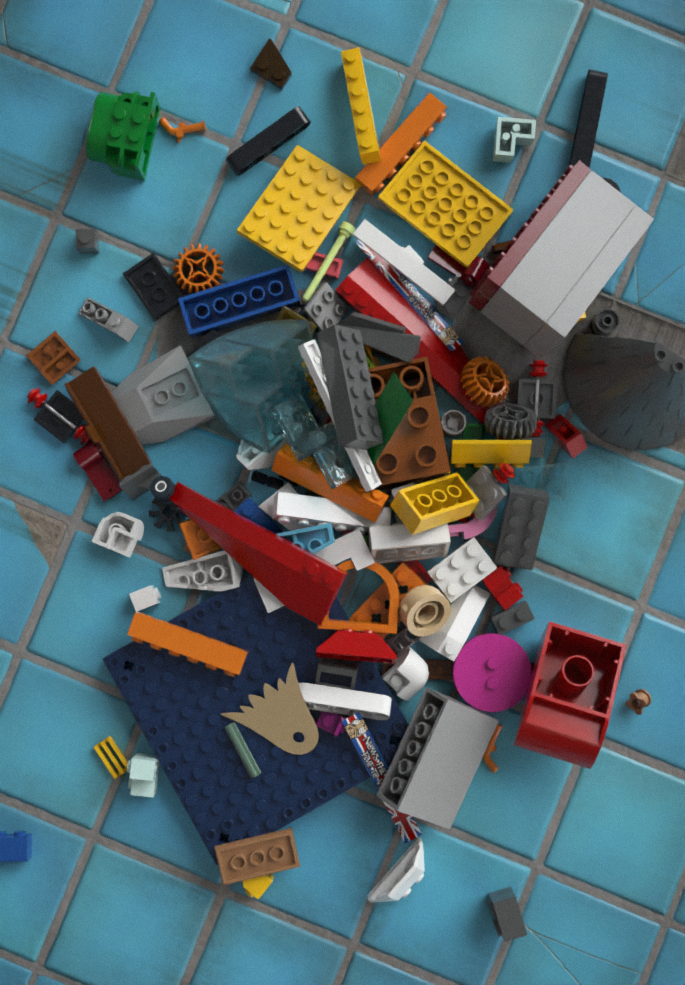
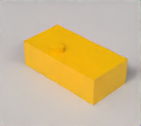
M458 472L398 490L390 506L410 533L414 535L470 516L480 500Z

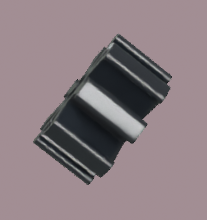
M154 498L152 503L161 508L160 511L149 510V517L161 516L158 522L154 523V526L162 529V525L167 521L168 529L166 531L175 532L173 520L177 523L184 522L178 517V514L185 513L177 509L178 507L175 504L164 506ZM169 507L171 510H174V514H171L172 517L170 518L168 515H165V511H168L167 508Z

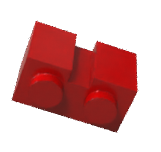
M497 566V569L482 579L481 582L500 607L506 611L524 597L521 593L523 589L517 582L513 584L509 578L512 575L505 566L503 568Z

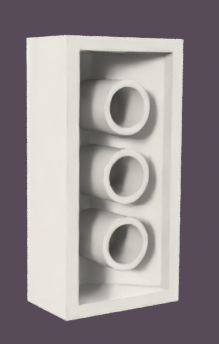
M395 523L392 526L375 525L369 528L368 534L369 551L373 560L380 564L447 557L451 543L448 523L414 535L402 523Z

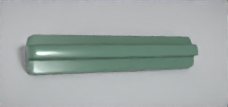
M230 723L225 727V730L250 777L254 778L261 773V770L236 723Z

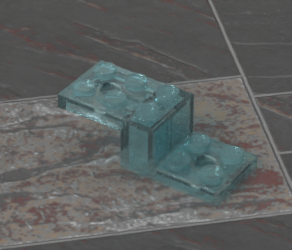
M301 394L270 409L298 462L313 454L331 489L357 476L347 451L344 447H339L333 421L319 428ZM293 415L296 416L298 422L294 421ZM335 459L339 462L340 467L336 465Z

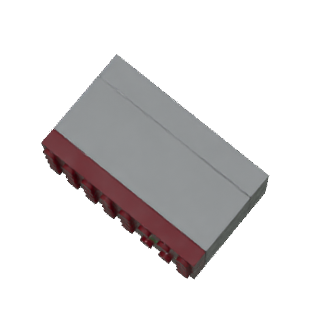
M579 160L575 166L571 164L505 250L488 269L469 294L472 298L468 303L478 311H481L483 315L520 344L524 345L534 355L542 359L567 336L654 219Z

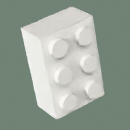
M472 537L430 568L427 573L449 603H452L497 569V567L478 541Z

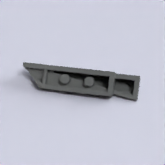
M353 312L336 324L360 330L363 344L405 362H411L419 354L421 336L406 334V327L357 312Z

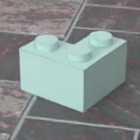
M498 117L495 124L493 161L511 163L514 158L515 145L532 146L535 139L536 120Z
M137 753L128 762L127 773H130L128 789H131L130 795L152 798L156 795L160 766L156 755Z

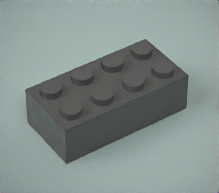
M509 484L508 496L505 500L493 551L494 564L533 570L550 498L548 491Z

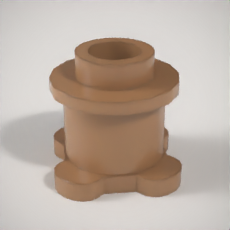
M638 689L629 695L630 698L625 704L627 708H631L637 715L643 713V708L651 704L652 699L646 690Z

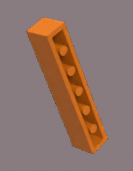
M429 92L379 149L381 161L366 164L355 176V180L361 185V188L371 196L375 193L379 194L385 187L384 183L386 180H391L396 175V169L400 164L403 166L410 158L408 155L419 148L422 144V139L424 137L428 138L432 134L436 123L440 124L447 116L445 114L447 106Z
M286 443L277 452L271 469L277 474L376 523L389 497V495L375 488L365 492L359 480Z
M135 612L127 635L132 636L131 640L142 643L146 641L154 649L161 650V647L168 649V653L179 657L182 654L187 656L186 660L194 663H198V661L206 663L205 667L216 670L217 667L221 668L225 674L235 677V674L240 675L248 651L141 612Z

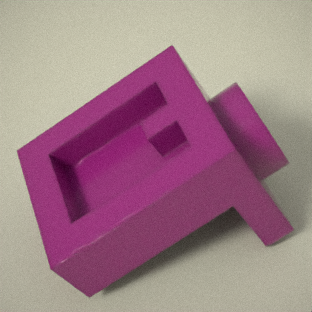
M322 711L316 726L337 737L339 733L343 734L345 730L342 723L345 717L337 713Z

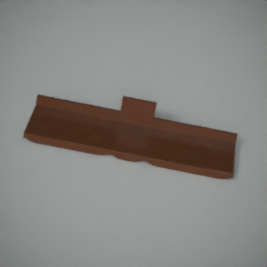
M95 366L64 384L79 413L88 424V426H85L89 438L94 444L99 443L102 452L120 481L139 471L142 466L152 463Z

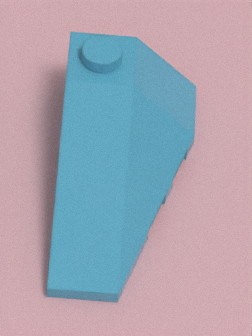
M331 523L277 533V535L312 554L335 543Z

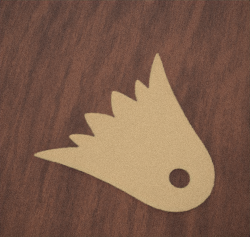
M293 663L289 668L286 684L280 678L278 679V691L265 683V699L256 695H248L253 708L240 706L245 713H221V715L252 729L277 747L291 754H306L312 751L318 743V729L301 693ZM294 733H302L304 741L296 742L293 739Z

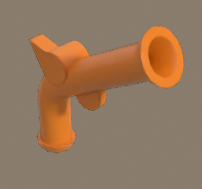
M164 117L159 120V125L167 133L177 136L178 144L186 133L200 130L206 131L204 120L191 125L180 123L177 128H173Z
M497 724L482 757L492 773L498 770V766L491 759L490 753L491 751H496V739L500 730L504 728Z

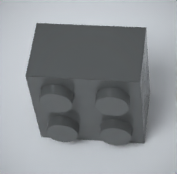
M511 886L488 893L490 900H487L492 917H496L492 920L498 937L502 936L504 942L526 936V928L517 898Z

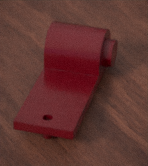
M435 245L427 258L452 275H458L459 279L470 287L476 286L489 267L483 258L476 256L471 264L465 268L437 245Z
M91 441L73 453L75 460L85 470L104 502L123 491L119 486V480L102 455L99 443L94 444Z

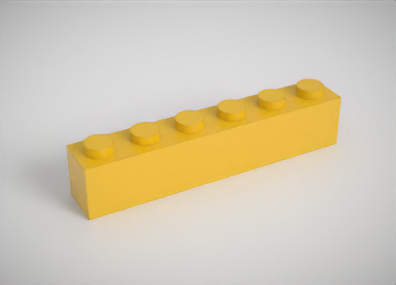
M360 48L341 51L362 164L381 161Z

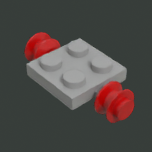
M500 463V469H494L493 473L488 466L483 465L466 482L480 500L469 517L475 515L478 520H483L508 496L500 483L507 484L509 482L508 477L514 478V469L511 465ZM467 516L458 521L467 523L469 518Z

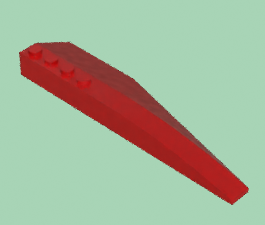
M367 257L335 289V293L354 312L406 327V334L421 336L419 354L414 359L428 357L432 381L485 427L484 418L489 407H482L481 404L476 405L475 400L470 401L471 397L465 395L466 390L462 388L463 383L460 382L462 377L460 373L464 365L470 361L461 347L458 346L451 351Z

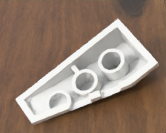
M225 550L162 568L166 587L220 592L239 587L244 569Z

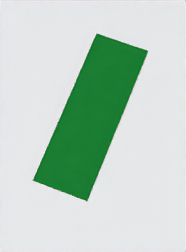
M393 372L375 403V407L378 410V421L382 430L383 443L366 449L373 465H375L413 403L412 398L395 372Z

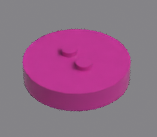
M497 633L480 634L466 641L453 662L452 668L453 681L461 697L471 706L486 712L504 711L516 705L525 696L532 674L531 664L524 649L513 639Z

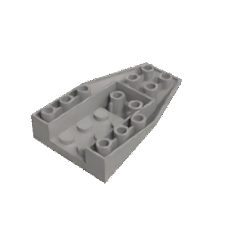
M181 345L132 372L111 392L141 445L165 442L216 417Z

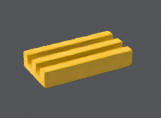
M111 735L94 746V749L114 779L127 771L128 761ZM107 742L110 743V745L112 746V748L124 764L125 768L121 767V765L119 764V762L107 746ZM101 746L104 748V750L106 751V753L108 754V756L110 757V759L112 760L113 764L119 772H116V770L114 769V767L112 766V764L100 748Z

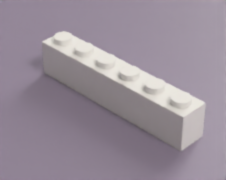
M278 492L274 496L272 519L284 524L296 522L299 526H308L309 524L317 526L331 523L336 531H346V529L355 531L360 529L361 534L369 532V528L375 525L390 526L391 507H384L376 523L327 498Z

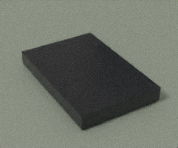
M154 252L123 273V276L155 321L180 305L178 298L184 297Z

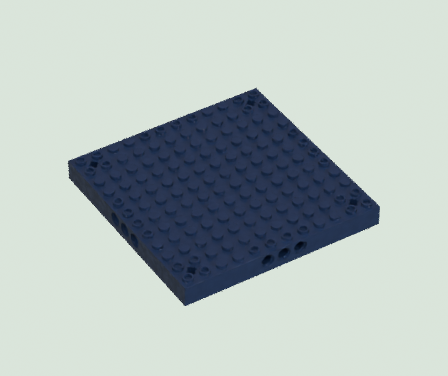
M252 575L242 579L239 587L219 592L168 621V623L248 651L240 675L235 674V677L225 674L221 668L217 667L216 670L207 668L204 662L198 661V663L188 661L186 660L187 656L182 654L179 657L168 653V649L162 647L161 650L154 649L146 641L142 643L132 641L102 658L216 865H218L215 846L275 832L370 778L346 729L343 734L339 733L336 737L332 733L317 727L319 738L315 748L306 754L298 755L282 750L252 729L221 715V713L228 712L245 713L240 706L253 708L248 695H256L265 699V683L278 691V679L280 678L286 684L288 671L292 663L295 667L298 683L315 684L319 657H316V649L338 631L334 629H318V624L286 606L268 613ZM336 596L329 610V619L349 620ZM127 661L129 663H134V666L132 667L133 670L131 668H126V665L128 664ZM359 661L354 690L386 695L392 699L390 718L388 720L363 718L387 767H389L409 724L374 662ZM321 672L319 682L350 687L352 677ZM308 709L316 724L322 711ZM340 714L344 716L345 719L350 717V715ZM230 723H236L261 770V773L254 778L250 777L225 730V727ZM296 732L293 735V739L296 742H303L304 735ZM390 736H399L398 743L390 742ZM222 832H223L225 835H226V834H229L228 840H226L225 838H222V839L220 838L221 835H222Z

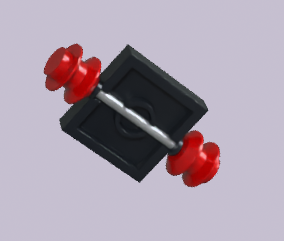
M40 388L32 389L28 393V404L33 402L35 409L43 407L33 420L65 444L73 433L74 440L81 439V445L92 441L85 429L87 425L79 426L84 419L77 407L64 394L56 390L47 401V393L40 394Z

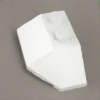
M295 408L289 411L270 414L241 439L236 455L237 460L248 470L269 468L273 465L276 454L284 443L293 446L306 418Z
M420 837L414 841L369 892L367 897L370 902L399 901L401 897L405 898L410 893V887L414 883L417 884L422 880L425 869L423 841Z

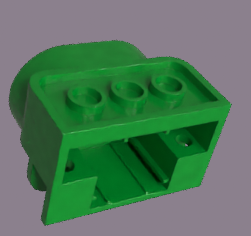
M134 91L133 94L124 93L121 96L100 92L97 95L86 137V155L89 160L108 164L111 171L116 175L145 181L161 111L155 92H151L150 97L142 96L137 91Z

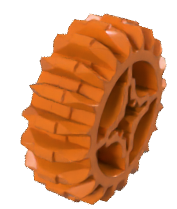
M198 243L197 249L191 244V250L188 251L186 247L183 248L184 255L180 252L178 253L181 259H174L177 265L173 266V270L177 272L173 276L174 278H179L176 281L178 285L183 284L182 290L188 288V293L192 294L194 289L195 293L200 290L213 288V284L215 286L220 285L217 279L223 280V276L219 273H224L225 270L221 267L224 263L219 260L221 258L220 254L214 255L216 252L214 248L209 251V246L205 245L204 249H202V245ZM195 256H205L204 258L202 257L198 261H194L191 259ZM210 260L214 264L212 276L206 271ZM185 264H188L191 268L187 279L184 277ZM194 266L197 268H202L203 272H196ZM199 278L207 280L203 283H192Z
M479 356L471 359L464 365L460 373L462 376L460 382L463 383L462 388L466 390L465 395H469L471 397L470 401L475 400L476 405L481 404L482 407H491L499 404L506 398L507 392L510 390L508 387L510 382L506 380L508 375L504 374V369L499 367L500 363L494 362V358L489 360L487 356L483 358Z

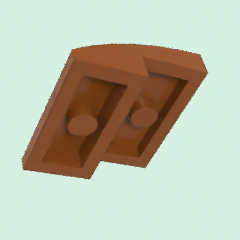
M56 331L26 355L52 385L81 361Z

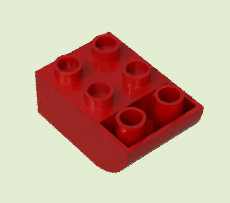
M549 621L539 642L513 745L591 769L597 759L607 731L627 645Z

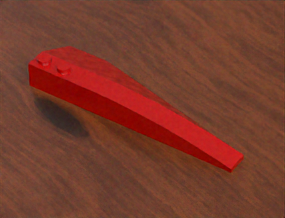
M177 482L174 493L169 500L282 604L316 624L322 625L348 572L186 485Z

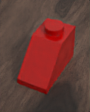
M561 414L545 425L559 446L572 459L588 448L582 433Z

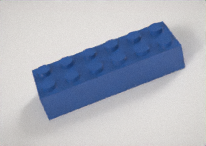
M289 265L178 298L188 333L192 339L206 335L212 329L219 331L300 305Z

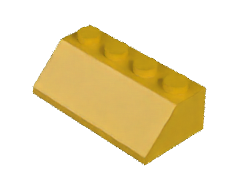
M450 440V463H454V467H466V464H474V467L493 464V467H499L500 463L512 464V467L523 468L524 464H529L532 440Z

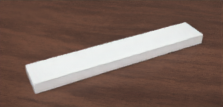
M366 219L353 233L354 237L442 306L455 292L454 288Z

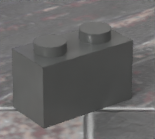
M521 601L506 611L502 610L489 616L496 633L499 635L535 619L527 601Z

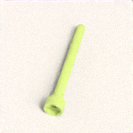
M345 221L341 223L338 232L339 236L302 297L303 302L310 300L343 242L353 235L355 227Z

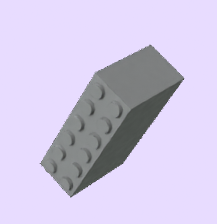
M426 687L376 796L399 812L450 829L499 720L475 707Z

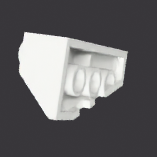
M474 585L450 605L451 612L444 626L432 635L421 637L419 641L450 660L455 661L490 593Z

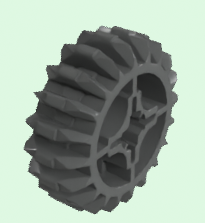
M502 403L501 405L496 404L494 407H489V410H486L484 424L487 432L493 436L496 435L497 438L520 440L535 433L537 419L534 411L528 407Z

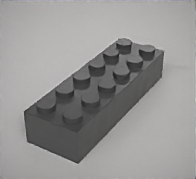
M333 325L317 333L339 447L366 450L383 443L382 430L378 421V410L375 407L374 391L370 380L361 331Z

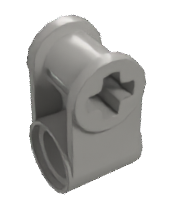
M406 626L385 641L390 645L397 657L421 638L420 636L409 637Z

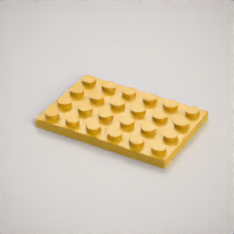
M425 140L378 196L379 201L465 268L478 256L514 210Z
M297 145L238 227L236 233L302 273L361 185L353 178Z

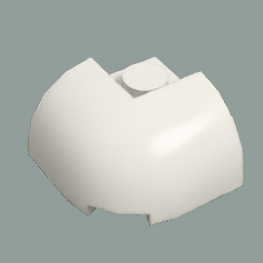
M112 513L101 520L92 542L126 557H131L137 541L142 539L144 524L141 520L125 513Z
M409 647L397 658L396 664L382 675V678L396 691L397 696L405 701H409L426 684L429 676L428 665Z

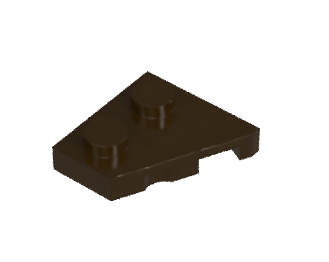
M269 38L250 67V71L283 90L292 76V72L273 41Z

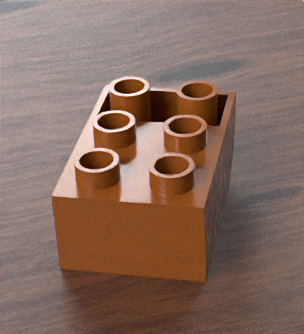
M428 357L413 359L411 362L403 361L368 368L375 403L393 372H395L413 400V403L374 465L382 483L375 489L384 490L404 486L412 482L430 481L450 475L451 471Z

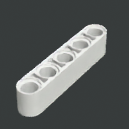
M298 683L308 709L350 716L360 712L363 718L388 720L390 718L392 699L389 696L311 683Z

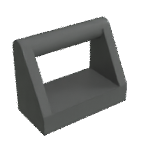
M319 657L315 684L354 690L359 661ZM321 672L352 677L351 686L319 682Z

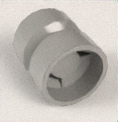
M449 410L440 420L443 434L447 437L458 436L466 427V418L458 410Z

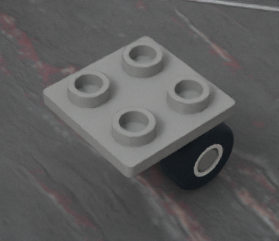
M324 283L307 305L300 304L289 313L288 320L292 325L300 324L301 328L298 331L306 338L313 335L318 329L323 331L336 325L346 314L348 308L330 285Z

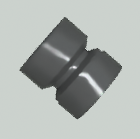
M610 308L600 310L590 323L593 334L606 337L611 335L619 327L620 316L615 310Z

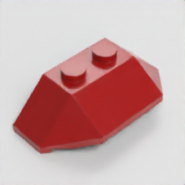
M347 628L342 629V631L338 630L316 649V657L395 664L397 660V655L380 635L374 634L370 630H364L362 633L354 632L353 629Z

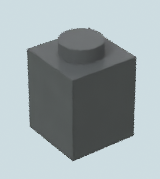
M76 229V249L80 254L99 253V234L95 229Z

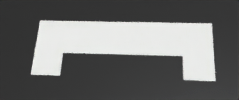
M360 529L336 539L335 543L314 554L333 565L351 557L357 571L375 563ZM254 578L268 613L285 606Z

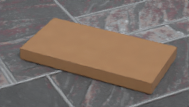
M292 828L215 846L223 885L300 867Z

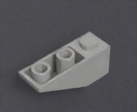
M87 297L78 312L83 317L127 342H130L139 327L127 317Z

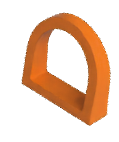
M351 559L339 564L337 567L347 571L355 568V565ZM376 561L365 567L380 575L387 584L390 594L388 623L329 619L328 612L322 625H318V629L342 630L347 628L354 631L370 630L379 633L397 634L399 589L390 571Z

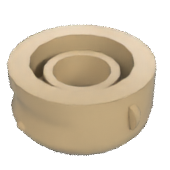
M421 585L411 589L405 594L399 605L401 622L413 635L420 637L432 635L441 629L447 622L451 612V606L447 598L437 588L430 585Z

